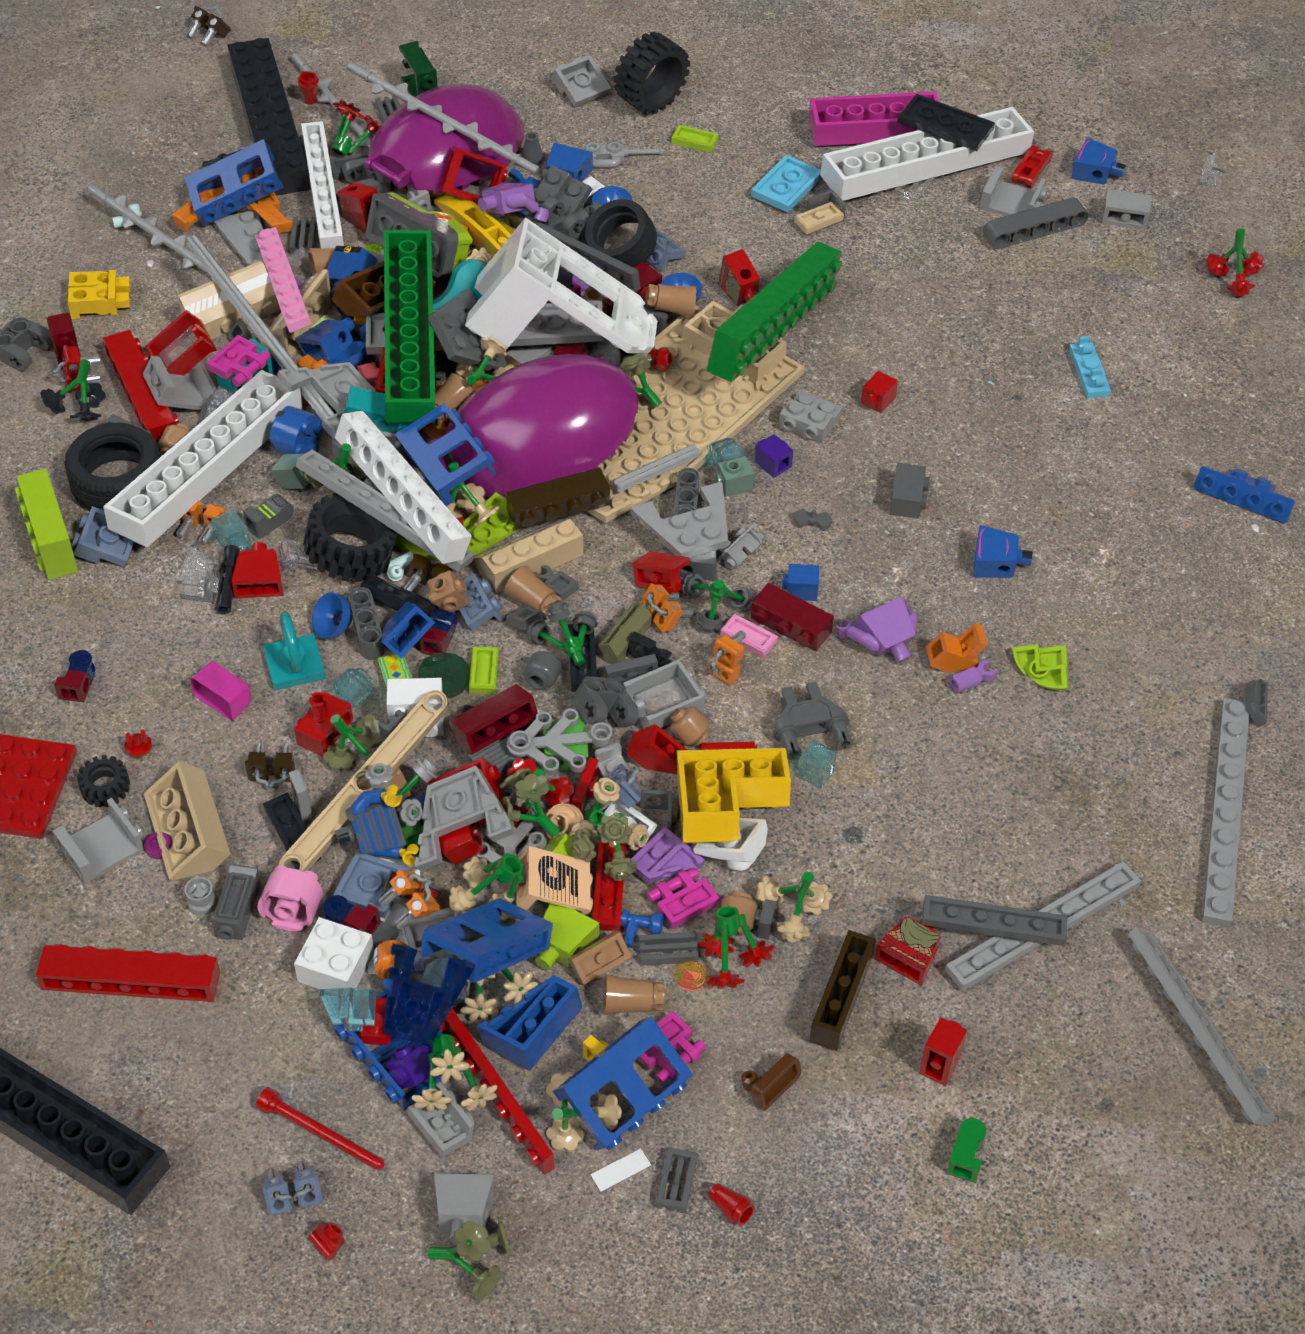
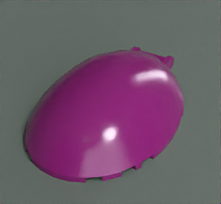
M450 84L432 88L415 96V98L430 106L441 105L442 113L465 126L477 122L478 133L501 146L511 144L515 154L517 151L520 152L521 144L524 140V127L521 119L513 107L494 91L478 85ZM404 102L386 118L373 136L368 150V158L364 166L369 171L374 170L394 182V186L399 189L410 183L412 188L416 190L433 191V195L446 193L439 187L453 145L501 161L507 166L511 161L490 149L478 150L477 142L456 130L444 134L442 122L418 109L408 111L407 103ZM463 156L453 187L460 186L463 190L469 188V183L476 180L478 183H481L493 176L495 166Z
M563 354L542 357L522 363L482 385L467 398L457 412L462 419L460 423L466 422L473 433L471 437L477 436L484 447L482 451L485 452L487 450L494 459L495 463L492 467L496 475L493 476L485 467L465 480V486L469 483L475 484L476 487L481 486L485 491V499H489L495 492L506 497V492L599 468L598 465L604 460L616 455V449L623 441H627L634 429L633 423L636 413L638 414V398L632 381L618 366L602 358L588 355ZM449 422V425L443 435L430 440L427 444L435 442L436 440L443 437L450 431L454 430L455 426L452 424V422ZM467 442L450 451L454 463H458L459 468L477 457ZM441 457V464L447 472L451 473L445 457Z

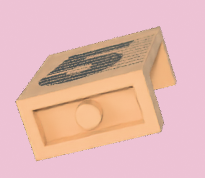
M528 846L518 858L523 866L520 874L524 879L518 884L516 889V906L527 911L536 900L574 909L584 915L589 914L593 906V899L590 897V887L593 880L592 874H590V862Z

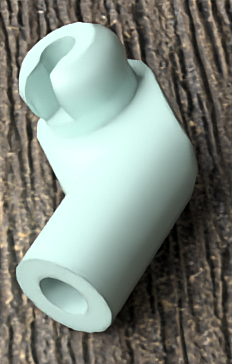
M139 204L128 205V209L138 216H142ZM124 216L112 217L115 228L123 227Z
M411 551L389 562L387 575L391 580L399 581L402 579L405 567L409 566L413 560V553Z

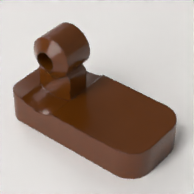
M787 1053L765 1073L763 1078L758 1077L754 1071L744 1072L741 1076L743 1088L751 1091L753 1104L763 1111L767 1110L798 1080L802 1071L800 1061Z

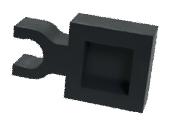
M636 631L629 637V654L634 658L655 654L659 667L672 663L669 660L672 652L656 647V641Z

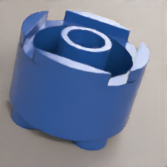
M286 406L283 409L286 412L282 417H276L271 428L270 442L274 443V447H271L273 451L280 454H306L313 449L318 453V443L321 434L324 432L320 418L299 408Z

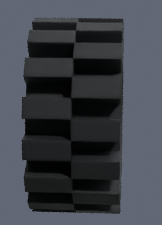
M102 755L101 760H98L97 756L92 757V763L88 760L84 762L86 768L82 766L79 768L80 774H77V782L84 800H87L88 804L93 805L95 802L96 807L101 808V804L104 803L105 807H109L108 799L112 798L118 804V797L122 799L126 797L125 792L129 793L130 780L126 766L123 765L120 759L116 760V757L111 756L108 760L107 755ZM109 776L114 778L112 782L104 786L93 784L101 777Z

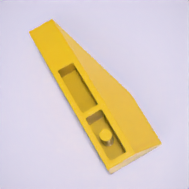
M449 193L434 199V203L443 213L453 216L459 223L468 226V231L473 239L472 243L478 249L485 248L493 256L515 231L514 228L493 215L481 211L479 206L470 200Z

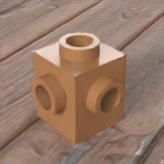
M450 570L428 581L430 589L428 597L433 606L437 605L447 615L469 605L465 582L461 577H456Z

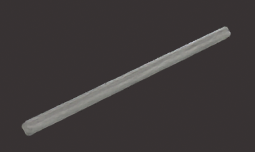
M197 235L187 237V246L281 368L287 369L288 372L298 371V365ZM311 384L300 387L301 394L321 420L335 414Z

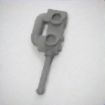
M590 142L587 145H583V150L593 152V168L617 167L620 163H624V156L662 155L664 153L663 148L628 149L618 142H611L608 145Z

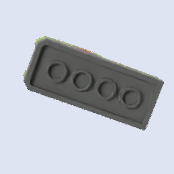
M393 192L373 194L365 237L384 247V230H431L432 275L437 278L451 276L456 266L467 259L469 245L473 241L472 235L468 231V226L459 223L456 218L447 213L426 211Z

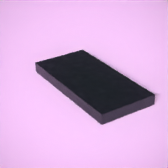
M919 94L913 97L898 116V123L976 152L995 126L993 121Z

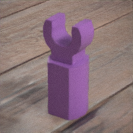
M984 660L976 668L974 666L950 676V686L957 694L979 685L981 681H993L996 678L997 671L996 669L990 672L985 671L989 668L990 662L989 660Z

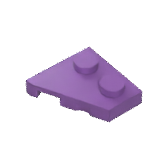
M664 826L631 858V861H637L636 872L634 873L647 884L675 876L676 873L682 870L688 871L693 867L696 869L701 868L704 865L705 859L695 854L692 848L683 843L681 839Z

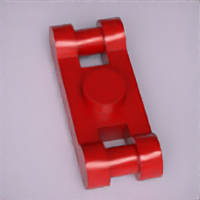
M1032 145L1014 170L1011 181L1015 183L1021 182L1026 187L1033 188L1045 166L1050 163L1053 151L1047 149L1044 151L1039 149V146Z

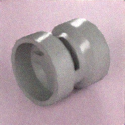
M195 877L186 883L184 893L190 912L198 916L211 913L216 907V897L211 881L205 877Z

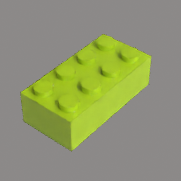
M47 469L16 476L19 486L14 487L19 502L24 501V503L19 504L24 519L29 518V521H25L26 528L30 537L35 536V538L30 539L35 555H41L36 557L40 572L46 571L48 580L77 573L78 569L70 539Z

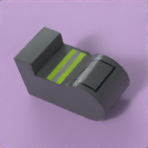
M274 494L265 503L256 508L249 506L243 510L246 528L260 540L288 521L293 515L294 507L281 495Z

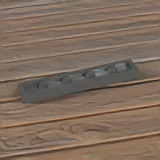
M925 895L922 925L1065 946L1067 940L1066 915Z

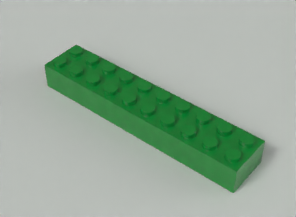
M384 230L386 422H414L435 409L434 329L428 319L433 314L431 230Z
M817 241L717 328L706 371L731 383L738 376H742L749 366H753L760 356L763 357L770 347H774L780 338H784L789 329H793L800 319L803 320L810 310L813 311L819 302H823L827 294L834 291L837 284L835 276L842 265L840 260L842 251Z

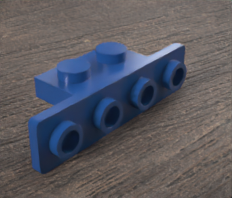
M1206 466L1200 468L1193 486L1195 490L1283 523L1288 521L1295 500L1275 493L1276 486L1271 485L1270 480L1262 477L1252 478L1247 476L1248 473L1237 468H1234V470L1229 469L1226 474Z

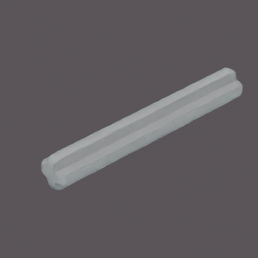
M695 444L684 447L614 479L613 487L616 492H623L699 457V449Z

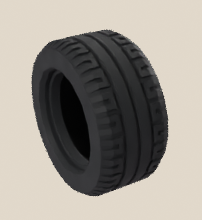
M121 422L97 425L80 434L66 452L64 465L71 492L76 501L83 507L91 510L93 506L104 510L103 506L157 461L161 454L153 436L137 426ZM128 460L138 463L130 472L117 477L92 475V472L99 466L111 461Z

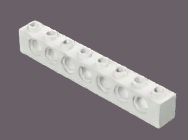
M323 121L302 123L304 149L309 170L320 247L335 248L336 246H344Z
M363 411L342 414L335 439L341 446L345 443L351 446L350 456L442 564L463 560L472 537L471 534Z

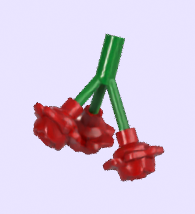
M1242 228L1236 230L1234 246L1226 254L1221 256L1209 254L1206 258L1209 273L1214 276H1226L1230 271L1227 266L1229 257L1234 252H1237L1238 274H1236V281L1226 287V289L1232 290L1234 296L1248 295L1250 289L1255 287V284L1245 280V276L1258 274L1260 269L1264 267L1263 255H1259L1257 251L1249 254L1244 249L1245 230Z

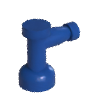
M624 909L621 917V926L626 927L625 938L623 939L627 948H633L638 926L649 928L651 934H661L664 914L654 913L651 917L631 914L630 910Z

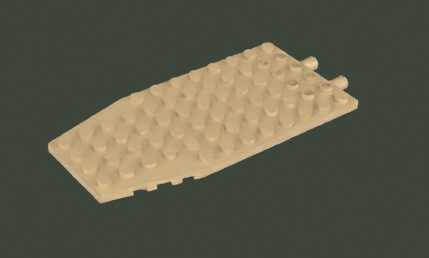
M714 301L709 303L704 309L695 305L691 318L681 315L655 337V349L659 350L661 347H667L673 355V363L667 371H661L651 368L654 360L652 358L650 367L645 370L644 375L648 386L662 403L657 408H654L642 393L636 392L638 414L636 413L633 423L634 429L627 441H623L616 449V455L612 458L608 457L598 465L610 486V505L586 512L607 523L631 510L632 506L640 505L677 485V475L681 469L693 468L698 470L715 452H718L720 446L718 442L724 440L723 446L728 443L804 374L805 367L786 356L787 342L783 340L784 338H780L774 347H770L763 357L760 356L753 366H749L742 376H738L731 383L706 370L716 329L743 307V304L739 305L733 312ZM625 372L634 386L643 387L637 375ZM695 444L699 449V457L623 492L618 493L613 487L614 479L684 447Z

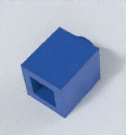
M789 564L788 574H783L782 589H787L788 593L804 601H817L819 565Z

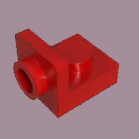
M362 998L358 1015L359 1038L364 1044L389 1045L391 1037L389 1014L392 1005L390 998Z

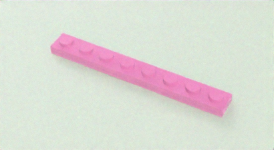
M277 228L262 230L255 237L289 332L292 333L311 325L312 322Z

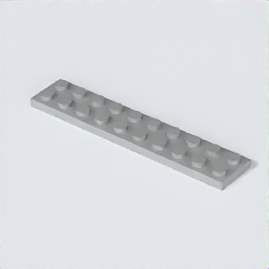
M587 301L603 312L602 301ZM548 303L541 308L510 346L605 341L603 336L596 335L591 328L582 322L574 320L564 310L556 308L552 303ZM373 313L366 316L367 354H382L383 347L385 348V313ZM434 331V351L444 350Z

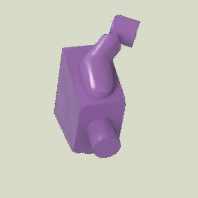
M499 184L484 189L482 191L483 198L478 200V206L481 211L498 213L502 219H505L504 214L524 209L529 210L531 213L536 212L534 219L546 223L549 216V210L538 207V203L535 202L533 184Z
M899 597L896 600L890 599L889 603L860 615L853 623L854 626H851V622L848 619L843 621V627L836 625L838 638H850L870 651L875 652L877 656L892 652L897 663H901L911 657L906 644L915 637L917 613L905 604L904 597Z

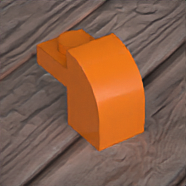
M974 623L959 637L941 632L926 646L931 667L945 672H958L978 665L977 655L988 644L983 625Z

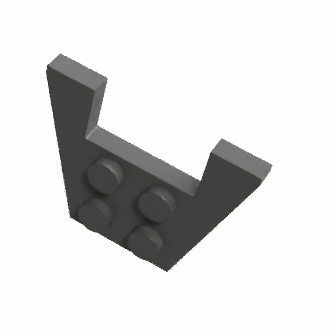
M467 289L431 314L428 319L449 360L470 366L474 364L481 365L485 351L480 347L481 339L465 326L468 316L466 313L477 303L471 290ZM493 357L492 361L487 363L485 370L489 371L492 368L498 370L500 367L505 368L508 364L505 358Z

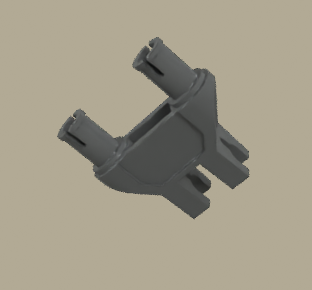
M817 682L806 684L808 692L805 693L806 701L801 702L797 701L792 686L781 688L783 697L780 698L783 712L776 722L773 735L777 741L781 742L782 748H786L788 760H792L791 752L794 759H797L802 754L796 739L798 737L830 731L839 750H843L842 743H844L845 749L853 745V740L847 728L849 723L847 714L841 707L822 697Z

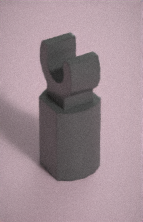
M437 350L435 361L436 387L447 379V375L451 371L452 360L448 359L444 350Z

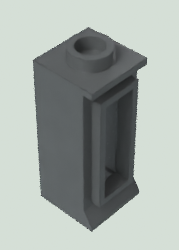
M236 864L229 865V872L214 917L211 919L215 936L226 940H243L261 884L258 868Z

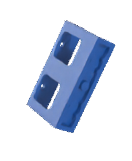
M264 139L185 177L194 212L204 226L284 188L275 171L273 164L275 160L274 154ZM261 166L264 167L262 175L246 183H241V176ZM220 186L224 187L223 194L205 203L201 202L200 192Z
M444 402L395 433V436L407 456L445 506H448L454 502L449 490L485 467L493 476L496 473L492 467L495 461L487 450L485 452L482 451L484 449L477 436L471 437L473 433L467 423L461 424L462 419L456 409L450 410ZM446 414L455 426V429L435 442L427 444L418 433L419 430ZM467 442L477 457L456 471L447 472L441 464L440 458Z
M498 898L424 929L421 956L426 957L445 949L468 961L465 978L475 983L548 950L553 923ZM501 911L521 921L510 926L500 925ZM479 933L486 935L473 942H463V940Z
M391 975L382 981L384 991L375 996L377 998L391 999L392 1005L389 1019L399 1033L390 1040L389 1045H382L375 1051L370 1052L356 1035L353 1029L358 1026L360 1007L352 1012L357 1025L335 1024L333 1029L342 1042L346 1040L350 1044V1050L358 1062L363 1060L368 1066L367 1071L375 1083L380 1081L385 1087L384 1092L392 1104L397 1102L404 1111L416 1103L412 1100L413 1095L422 1096V1091L429 1089V1079L405 1094L386 1071L388 1068L385 1063L395 1057L394 1051L407 1044L414 1045L428 1042L432 1050V1040L442 1034ZM441 1075L436 1076V1083L441 1082Z
M652 1016L638 1021L554 1089L553 1093L559 1101L567 1099L597 1141L593 1149L606 1148L610 1150L622 1141L620 1135L626 1130L631 1132L644 1122L642 1117L649 1111L651 1114L662 1108L666 1104L664 1099L669 1094L674 1096L681 1092L687 1086L685 1081L693 1074ZM652 1046L659 1048L677 1074V1077L655 1095L650 1092L633 1068V1062ZM609 1081L617 1086L634 1111L611 1132L606 1129L589 1105V1098Z

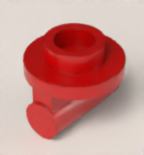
M332 1222L320 1223L316 1230L312 1231L308 1236L309 1240L327 1261L332 1260L336 1256L337 1251L345 1242L342 1236V1229Z

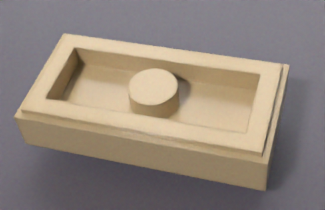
M829 202L796 215L794 222L807 235L842 221L844 214L833 202Z

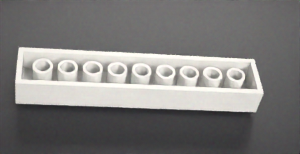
M1013 107L977 115L995 122L993 131L977 152L917 130L823 154L820 176L844 201L1026 154L1032 145L1034 131Z
M263 370L258 372L103 506L108 529L145 547L150 546L188 512L198 500L200 501L270 438L274 420L277 416L282 417L286 412L283 411L286 406L303 409L300 388L290 392L277 376Z

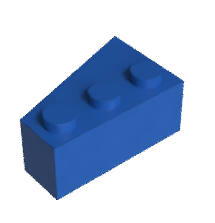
M555 975L524 995L525 999L513 1007L508 1005L501 1010L502 1014L490 1022L484 1021L479 1024L478 1029L483 1046L530 1071L582 1009L578 987Z

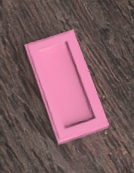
M733 614L720 630V636L725 634L730 638L742 630L746 633V638L739 644L762 658L768 654L778 640L777 635L736 614Z

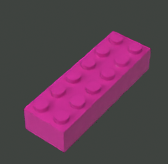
M937 92L810 98L808 119L814 146L865 144L917 131V129L898 123V116L916 94L939 102Z

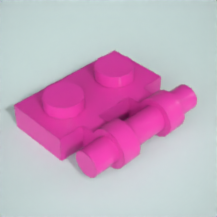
M237 335L207 362V368L209 371L225 379H228L232 374L236 375L232 382L235 386L239 387L243 382L247 383L256 370H261L266 366V361L271 356L265 350L261 354H257V344ZM245 362H250L246 367L242 366Z
M695 867L688 871L682 870L676 873L675 878L667 882L661 881L654 885V889L646 892L650 902L661 899L657 903V910L659 913L664 914V919L671 929L678 927L720 903V897L705 878L697 882L693 881L699 877ZM680 887H681V888H684V889H682V890L676 892L675 894L672 893V891H674V890H676V889H678V888H680Z
M674 1011L657 1023L674 1049L678 1048L682 1052L679 1056L686 1065L688 1063L693 1064L700 1058L699 1054L706 1049V1045L700 1039L693 1045L687 1041L692 1037L693 1030ZM652 1046L637 1058L648 1071L657 1064L662 1068L655 1074V1078L660 1084H663L669 1078L674 1079L677 1077L676 1072L657 1046Z

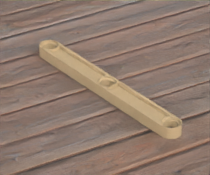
M432 690L423 696L284 854L279 865L285 866L289 861H297L300 863L299 870L303 872L308 871L336 839L335 830L348 826L349 822L345 811L351 807L363 791L378 790L373 787L368 790H361L357 787L358 782L366 778V771L371 769L374 764L382 763L390 766L394 773L446 713L448 701L443 692ZM433 698H439L443 701V705L435 710L429 708L428 702Z

